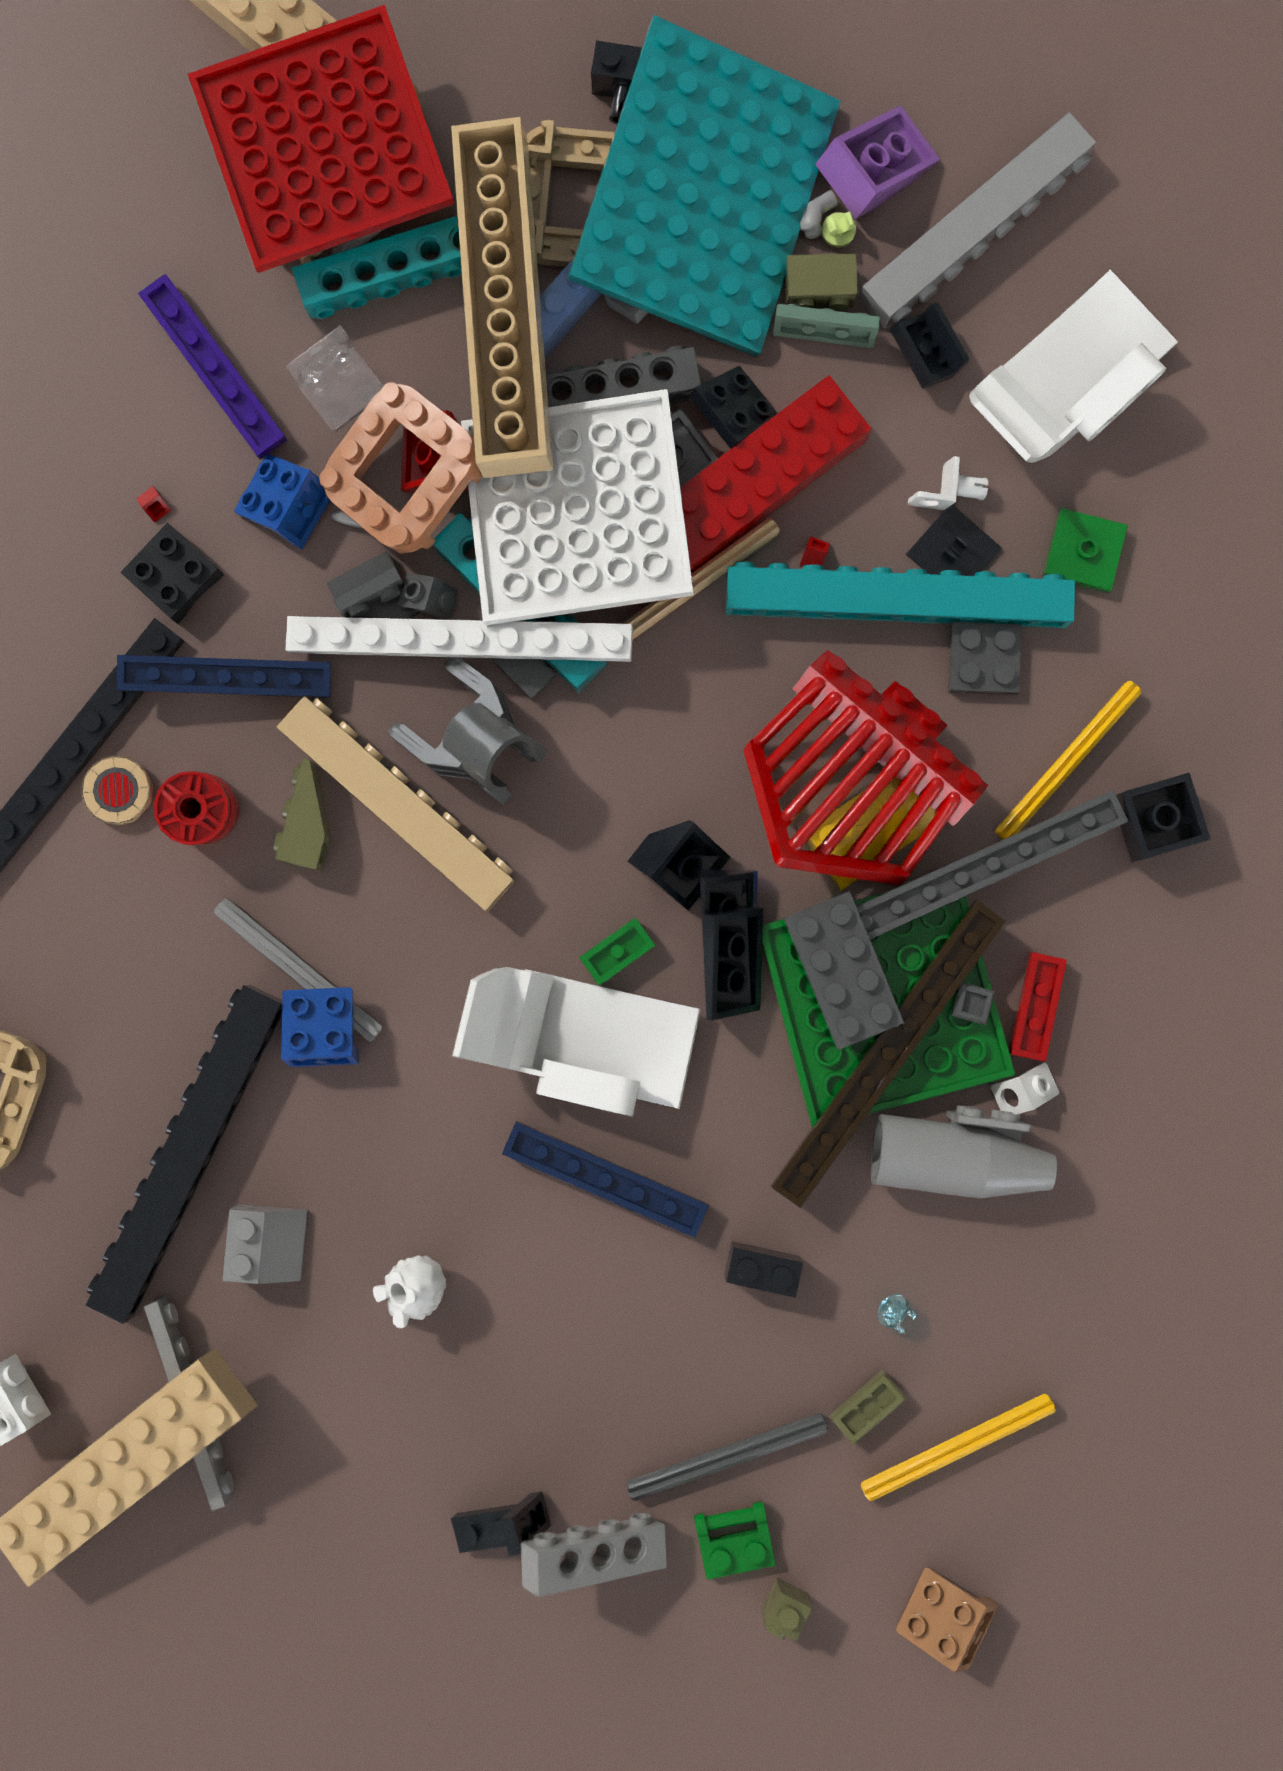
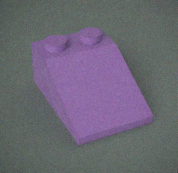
M900 105L836 137L815 165L853 217L857 219L878 208L937 165L941 159Z

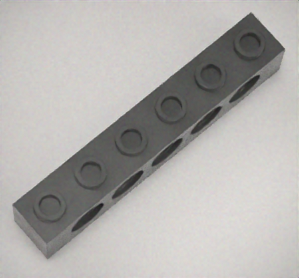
M682 345L670 347L664 353L654 355L650 352H641L633 355L632 359L618 361L611 358L600 361L597 366L585 368L583 365H574L566 368L565 372L555 374L546 372L548 407L664 389L668 390L669 403L673 404L691 399L688 395L682 393L693 391L695 387L701 385L694 347L685 348ZM659 371H667L672 377L667 381H659L654 377V374ZM631 376L638 380V384L632 388H626L620 383L624 378ZM597 383L604 386L605 389L600 394H591L587 391V388ZM559 390H567L571 393V396L564 401L556 400L553 397Z

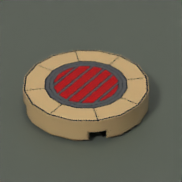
M110 756L100 759L89 768L83 779L81 793L85 807L95 818L108 824L124 825L135 822L149 808L154 788L149 773L139 763L128 757Z

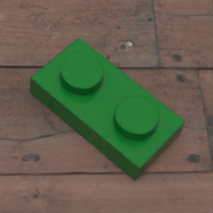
M635 917L580 956L579 959L598 986H600L656 945Z

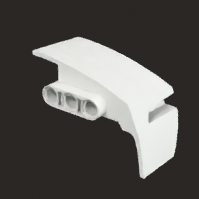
M1109 270L1005 365H1000L970 392L969 397L971 403L1025 461L1030 463L1037 462L1052 455L1078 432L1087 441L1095 438L1165 372L1167 368L1159 360L1178 341L1122 281Z
M511 967L496 968L471 979L452 1056L540 1076L536 1094L633 1117L637 1099L680 1109L701 1009L537 971L520 970Z

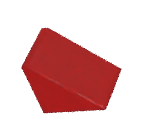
M154 486L136 498L142 509L154 523L171 511Z
M810 536L799 566H822L831 543Z

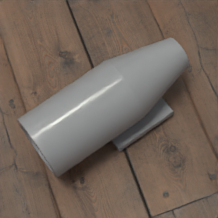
M957 1105L956 1111L946 1110V1117L951 1119V1123L880 1114L877 1119L872 1144L871 1182L873 1185L978 1199L1039 1192L1053 1189L1057 1175V1159L1052 1153L1021 1142L1022 1131L1030 1132V1124L1020 1121L1021 1115L1013 1114V1112L992 1110L991 1116L985 1115V1110Z

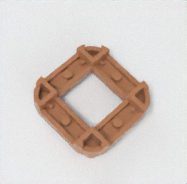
M388 382L371 399L333 452L325 469L320 474L319 481L324 487L328 498L379 542L403 554L414 552L422 547L426 550L430 548L436 541L431 534L470 481L473 480L478 484L483 475L476 465L474 435L412 387ZM400 424L441 455L401 512L361 479Z

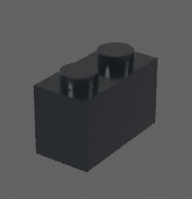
M731 1241L724 1276L726 1283L796 1298L803 1261L797 1255Z

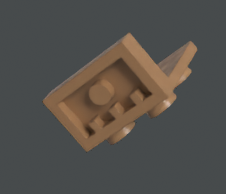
M925 1568L896 1627V1632L957 1673L970 1668L1000 1604L988 1596L975 1598L933 1569Z

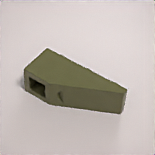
M303 758L301 766L297 765L292 775V785L295 788L292 799L288 798L285 802L282 817L286 821L283 832H278L276 835L273 851L277 853L276 860L322 872L331 836L317 766L311 760Z

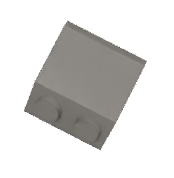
M238 1204L229 1209L222 1281L251 1284L301 1281L308 1210Z

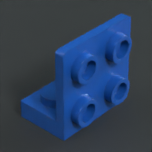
M267 454L259 464L247 489L241 495L234 512L245 519L273 530L293 546L303 549L330 499L326 495L324 487L320 484L319 477L311 470Z
M352 988L283 991L281 1059L289 1067L359 1064V1050L353 1044Z

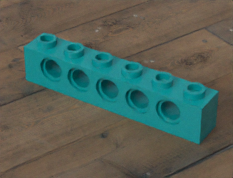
M458 215L292 267L298 290L309 318H328L337 310L347 307L352 309L360 308L366 305L369 300L375 298H391L398 295L401 290L410 287L423 288L430 285L433 280L445 276L447 278H454L462 275L460 249L456 248L460 243ZM435 251L440 253L434 260L424 258L429 252ZM397 262L407 263L406 267L402 270L392 269L393 265ZM365 272L375 273L370 280H360L361 275ZM333 282L342 283L341 287L336 291L327 290L328 286Z
M459 513L434 538L436 541L433 544V548L480 595L476 560H469L465 557L466 551L470 547L475 546L472 517L467 520ZM567 614L565 617L563 615L521 620L522 622H539L544 618H550L555 622L579 623L570 614ZM545 660L577 693L607 666V661Z

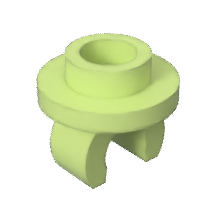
M850 211L846 213H833L825 219L822 226V236L830 246L837 248L845 247L855 237L856 225Z

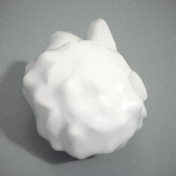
M418 1255L413 1258L399 1260L397 1265L393 1266L390 1273L385 1275V1285L373 1287V1296L377 1302L387 1299L388 1311L393 1317V1324L398 1328H404L407 1326L409 1318L423 1320L438 1308L443 1297V1291L446 1289V1279L439 1263L427 1255L423 1257Z

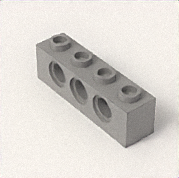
M634 1513L630 1515L628 1520L606 1519L600 1521L599 1526L590 1528L586 1526H572L567 1529V1533L558 1535L554 1533H539L534 1536V1540L521 1542L522 1587L537 1597H543L666 1568L665 1524L651 1518L649 1513ZM597 1547L595 1554L592 1556L594 1549ZM565 1554V1558L560 1564V1559Z

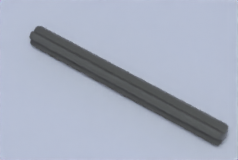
M818 1413L631 1479L627 1482L629 1496L633 1501L826 1434L828 1426L822 1413Z

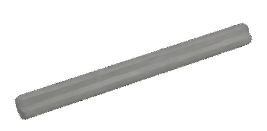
M224 899L217 905L214 910L215 916L304 989L336 988L229 899ZM353 1002V1029L368 1042H372L381 1033L383 1027Z

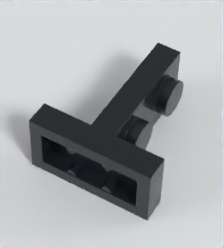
M542 1491L530 1493L518 1504L461 1512L451 1518L459 1553L507 1547L509 1556L521 1554V1542L534 1540L535 1535L544 1533L551 1527Z

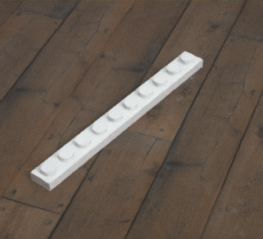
M287 616L285 650L288 653L632 662L633 626L632 624L522 621L485 626L483 621Z

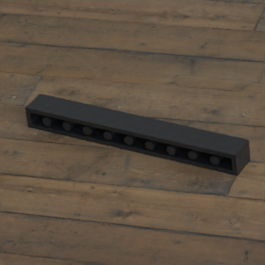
M243 985L241 990L237 988L228 1003L231 1011L226 1021L221 1020L212 1036L216 1041L210 1053L206 1051L198 1063L197 1070L200 1071V1074L195 1084L190 1083L181 1099V1102L185 1104L179 1116L174 1115L166 1128L165 1133L169 1137L164 1147L159 1146L152 1156L150 1165L153 1166V1169L148 1179L143 1178L135 1191L134 1197L137 1198L132 1211L128 1210L121 1219L118 1229L122 1230L117 1242H112L107 1248L102 1259L106 1264L101 1274L97 1273L88 1286L87 1293L90 1294V1297L85 1306L122 1324L135 1316L282 1016V1000L252 985Z

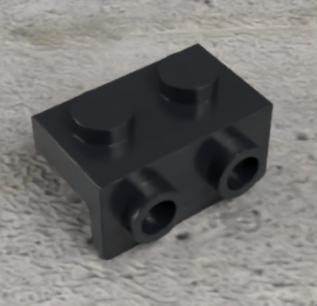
M938 302L931 304L920 315L897 322L890 329L922 389L953 378L969 363L968 355Z

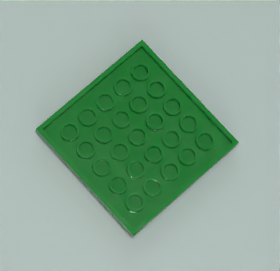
M887 892L854 900L855 905L859 906ZM966 896L870 939L897 1007L903 1002L969 910ZM784 919L763 924L762 946L812 1128L879 1034L842 1049H836ZM981 955L963 982L992 990L983 955ZM955 992L868 1114L1014 1076L1015 1072L995 999L992 1002L987 1024L982 1025L950 1016L956 996Z

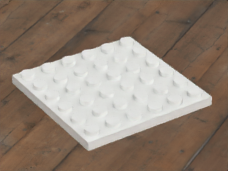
M667 389L549 407L553 470L490 478L482 476L478 484L473 480L468 484L482 618L485 626L694 596ZM473 419L461 421V426L474 435Z

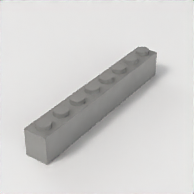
M1069 112L864 284L858 300L872 316L880 317L879 324L884 329L893 322L896 324L905 320L911 314L912 306L919 300L922 303L927 302L937 292L938 288L936 286L944 279L948 282L953 280L963 270L964 266L962 264L970 257L973 260L979 258L988 249L989 241L995 236L999 239L1004 237L1014 227L1015 219L1021 214L1024 217L1030 215L1041 203L1039 199L1046 193H1049L1050 196L1055 194L1065 184L1066 176L1072 171L1075 174L1081 172L1092 160L1089 155L1097 142Z

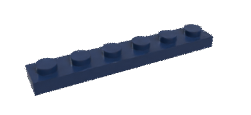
M117 655V690L330 698L331 663Z
M518 1121L515 1122L502 1155L694 1238L709 1207V1204Z

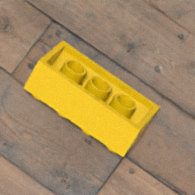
M895 777L831 854L845 855L901 782ZM864 791L836 809L807 841L812 851L821 844ZM913 791L860 859L873 860L916 802L917 795ZM928 808L897 852L921 836L935 815L933 808ZM830 875L840 891L857 880L855 878Z

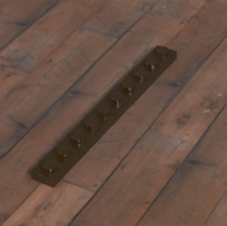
M974 901L898 1007L904 1023L881 1032L773 1181L771 1188L797 1207H802L1006 922L1004 919L979 901Z

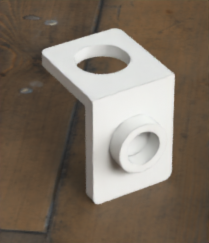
M1041 1063L1019 1077L998 1082L991 1086L1000 1110L1013 1112V1114L1034 1110L1059 1095V1090L1047 1063ZM1006 1088L1013 1090L1017 1094L1019 1100L1017 1106H1011L1006 1102L1004 1098V1090Z

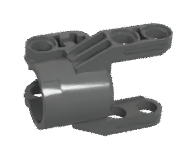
M449 657L444 663L446 669L457 677L463 686L477 695L478 699L473 704L458 711L446 726L443 741L436 749L403 723L395 722L387 731V734L437 775L470 779L504 806L512 794L508 786L491 773L493 763L498 755L510 745L530 762L539 763L547 754V751L516 726L505 695L489 679L461 658Z

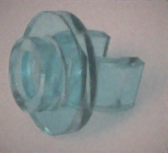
M892 1294L880 1303L877 1312L880 1324L886 1328H893L898 1333L905 1331L900 1324L907 1315L912 1319L917 1317L916 1313L909 1307L907 1299L900 1294Z

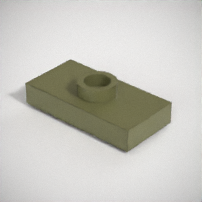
M882 1369L829 1416L852 1445H854L907 1399Z

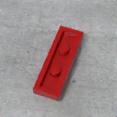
M1030 952L1009 1054L1046 1062L1067 959Z

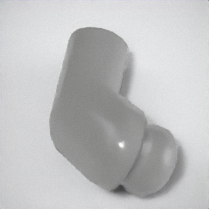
M831 190L808 202L800 221V229L804 230L805 237L808 239H814L821 235L822 226L820 222L822 215L838 205L837 199Z

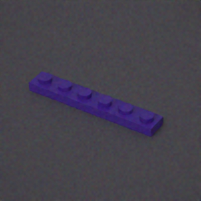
M166 274L162 275L138 293L141 299L257 457L262 459L287 441L282 431Z

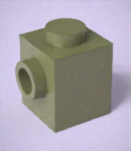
M777 1577L761 1608L763 1623L767 1631L777 1638L785 1639L787 1636L794 1641L797 1640L812 1610L808 1593Z

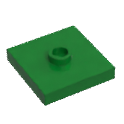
M1061 508L1058 511L1042 576L1048 574L1064 575V580H1075V585L1109 593L1112 591L1128 525Z

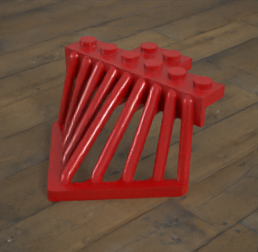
M827 649L808 667L793 687V690L798 694L743 749L775 864L781 868L902 885L914 871L945 824L949 822L954 826L974 805L989 785L981 779L977 772L966 767L948 748L940 745L935 740L948 725L940 719V716L935 711L928 709L915 698L908 688L894 681L880 694L868 680L861 678L848 667L841 657L834 655ZM806 705H812L815 709L766 758L763 747ZM828 719L832 722L774 785L771 773L822 721ZM845 733L849 739L791 803L781 811L778 800L784 796L830 745ZM860 747L865 750L866 754L794 836L789 839L787 827ZM879 762L884 768L814 851L802 850L801 848L864 776ZM895 777L901 782L845 855L831 854ZM913 791L917 795L916 802L873 860L860 859ZM928 808H933L935 810L934 817L900 865L889 863Z

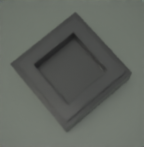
M962 982L957 989L950 1016L986 1025L995 991Z

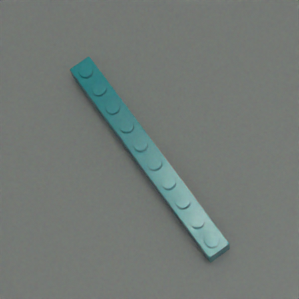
M737 562L734 564V567L728 566L725 615L945 624L973 622L1021 624V627L1066 628L1074 622L1075 580H1064V575L1048 574L1044 575L1043 579L1030 578L1028 573L1009 574V577H995L996 573L982 571L976 572L975 576H961L960 571L944 570L940 572V575L927 574V571L924 569H908L906 573H892L891 568L878 567L873 568L872 572H858V568L854 566H841L837 568V571L824 570V567L821 565H805L803 569H789L788 564L773 563L769 565V568H756L755 564L751 562Z

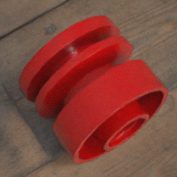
M198 771L180 772L169 777L158 789L154 800V817L160 830L173 841L184 845L213 844L226 838L234 829L239 817V800L233 787L219 776ZM197 800L201 805V812L198 816L194 813V804Z

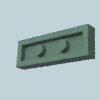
M777 304L773 336L874 348L880 317L871 316L866 313L839 312L829 308L815 309L800 307L796 304Z

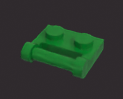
M763 1501L752 1503L753 1507L709 1516H705L704 1513L694 1515L706 1580L776 1566ZM754 1521L757 1524V1528L711 1538H709L708 1534L710 1530Z

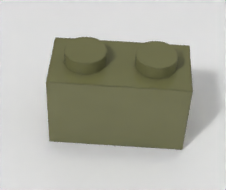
M856 254L787 255L785 275L786 305L796 304L807 308H829L839 312L847 310L849 307H854L857 297Z

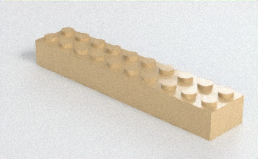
M521 117L451 126L476 465L484 478L553 470L527 136Z

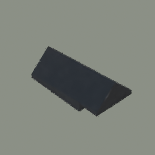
M700 870L706 1019L713 1021L760 1010L764 908L753 906L754 871Z

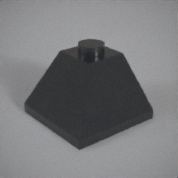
M689 820L648 834L627 862L689 911L701 896L700 870H721L731 857L693 821Z

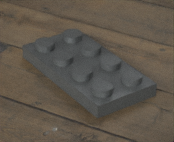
M850 891L783 918L837 1050L904 1023Z

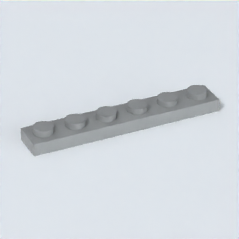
M164 1296L151 1301L144 1306L168 1381L170 1382L190 1366L187 1358L190 1356V1350L187 1340L184 1336L180 1337L177 1328L179 1321L177 1309L173 1303H169L168 1297ZM218 1438L194 1456L211 1511L225 1507L233 1497L232 1492L235 1489L231 1473L229 1471L225 1472L221 1460L223 1458V1448Z

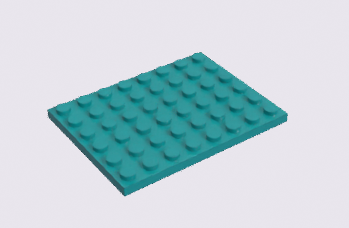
M654 15L643 43L567 279L757 357L761 353L786 275L787 255H792L801 228L800 221L808 205L819 171L815 164L825 152L841 100Z

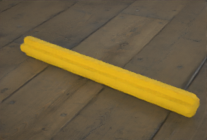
M1127 681L995 829V833L999 838L1004 840L1021 831L1141 695L1142 690L1132 681Z
M1047 1394L1035 1397L861 1483L862 1490L868 1501H874L1053 1414L1056 1411L1053 1401Z

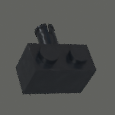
M596 40L591 69L592 94L613 97L609 120L617 125L642 47Z

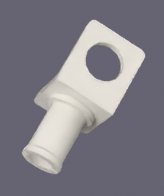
M953 456L943 465L941 494L918 491L908 499V505L945 510L956 502V496L984 500L988 488L982 487L983 485H988V479L960 475V457Z

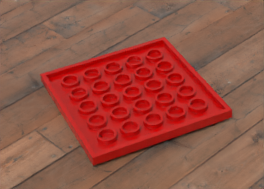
M385 4L188 73L248 250L258 273L455 204Z

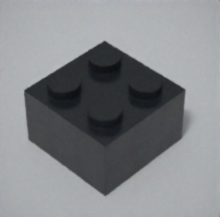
M1190 772L1116 794L1128 819V822L1120 825L1131 862L1144 860L1211 840Z

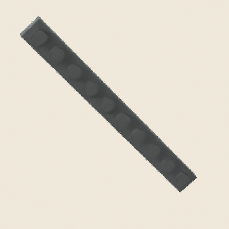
M1111 790L856 907L869 939H872L1128 822V819L1114 790Z

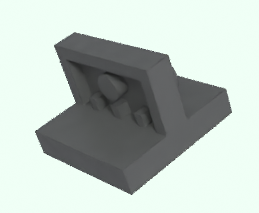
M387 551L326 583L334 597L335 605L342 616L346 618L411 619L420 614L417 610L404 609L398 605L404 582Z

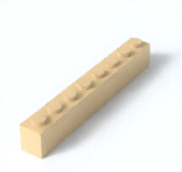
M304 696L279 723L277 728L483 910L489 912L514 884L515 880L509 876L514 870L499 857L494 862L484 854L487 847L473 834L468 839L458 831L461 824L448 812H445L442 816L431 808L436 803L421 789L414 793L406 786L410 780L395 766L389 771L380 763L384 756L368 743L363 748L354 740L358 733L344 721L339 725L332 721L329 715L333 711L318 698L312 703Z

